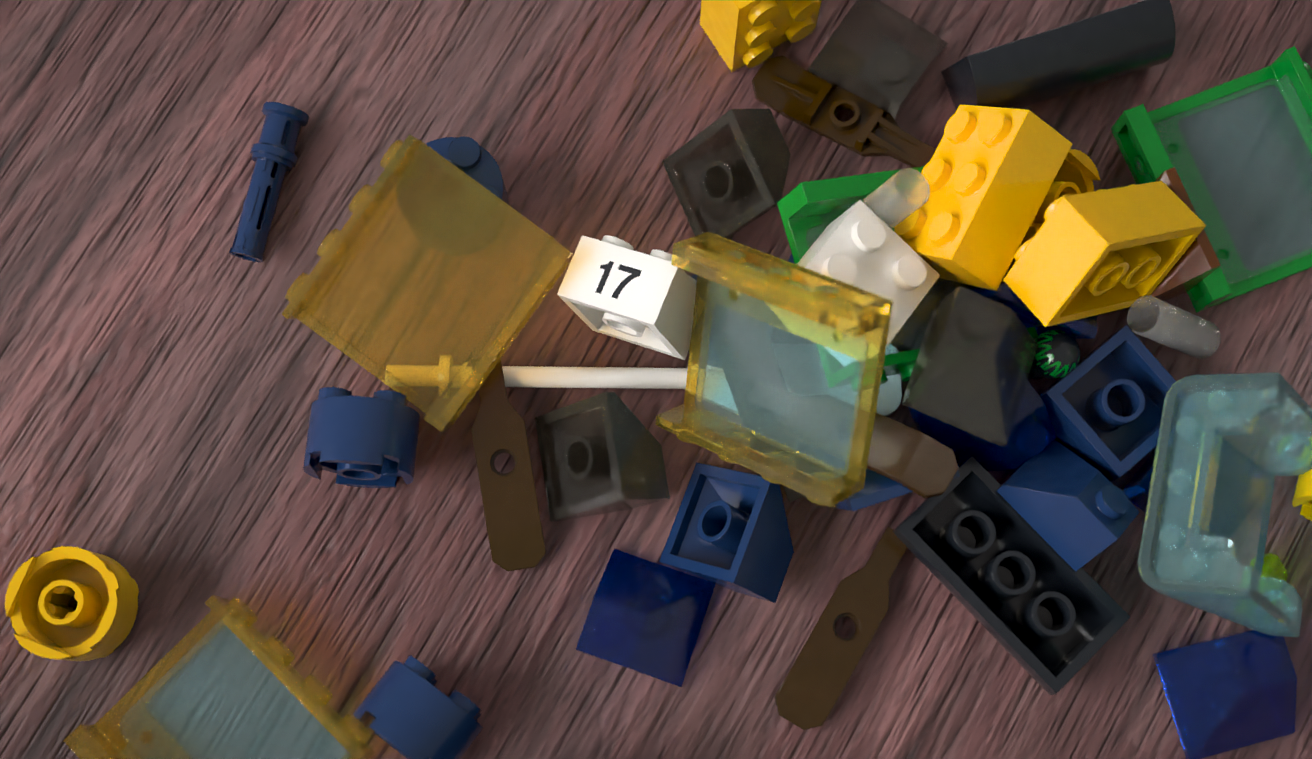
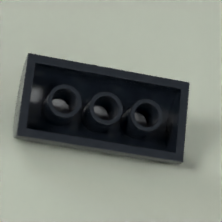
M1143 0L969 55L944 69L941 73L956 110L959 105L1021 109L1167 62L1174 52L1176 39L1172 6L1170 0Z
M971 456L959 467L960 477L952 479L943 495L926 498L893 530V533L1049 695L1057 694L1122 627L1130 616L1082 567L1075 572L997 492L1001 485Z

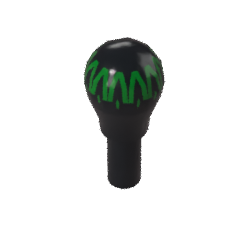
M1063 330L1046 331L1035 339L1029 350L1022 356L1021 361L1002 371L1001 380L1005 386L1014 388L1030 379L1038 380L1067 376L1079 364V345L1073 336Z

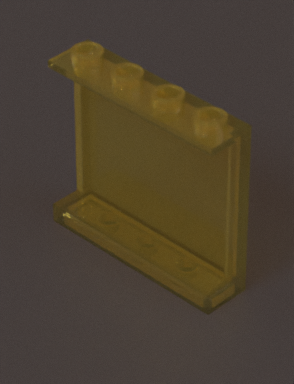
M409 134L404 142L398 139L387 150L380 163L384 171L374 185H364L355 195L348 208L353 214L342 230L333 229L322 241L317 250V255L321 259L309 275L305 272L302 273L290 286L285 296L290 303L282 312V315L287 319H298L394 391L405 394L409 402L427 414L424 420L440 432L450 429L569 266L574 252L422 140Z

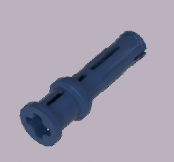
M265 102L263 104L261 112L266 116L259 142L253 144L250 151L251 159L256 163L246 199L243 203L234 242L229 251L235 257L258 263L263 262L264 259L263 254L273 217L276 213V206L286 171H291L297 164L298 157L294 154L301 126H306L309 120L308 114L302 110L277 102Z

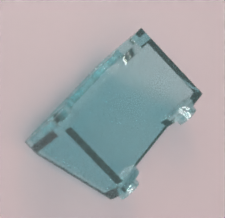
M1280 373L1191 375L1178 380L1168 390L1163 404L1139 552L1138 571L1142 580L1163 596L1261 633L1275 636L1299 637L1302 599L1297 590L1285 580L1274 577H1261L1275 476L1299 475L1312 469V408Z

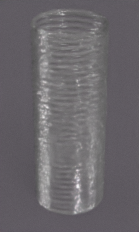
M904 168L863 199L862 202L892 229L927 203L930 197V187L928 181L920 172L911 168Z
M1150 295L1142 296L1135 300L1127 314L1128 326L1133 333L1197 359H1206L1212 356L1221 343L1220 330L1214 323Z

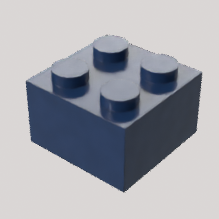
M1127 325L1103 341L1084 357L1070 374L1058 379L1029 404L1070 451L1099 470L1109 481L1124 475L1200 409Z

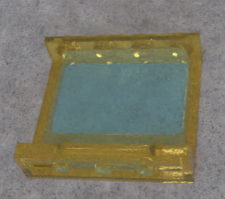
M711 232L674 243L671 265L696 274L697 284L684 403L656 415V426L676 434L677 438L683 442L697 444L718 454V457L725 462L739 464L761 474L764 480L770 483L782 484L806 495L809 501L818 505L832 507L862 490L867 470L893 300Z
M212 595L205 602L211 611L96 724H80L64 740L80 759H369L375 753L366 743L372 737L368 730L351 714L348 713L342 718L328 704L333 695L315 676L309 674L304 679L290 663L296 658L294 654L274 635L268 640L264 638L253 626L258 617L244 602L237 597L229 601L227 598Z

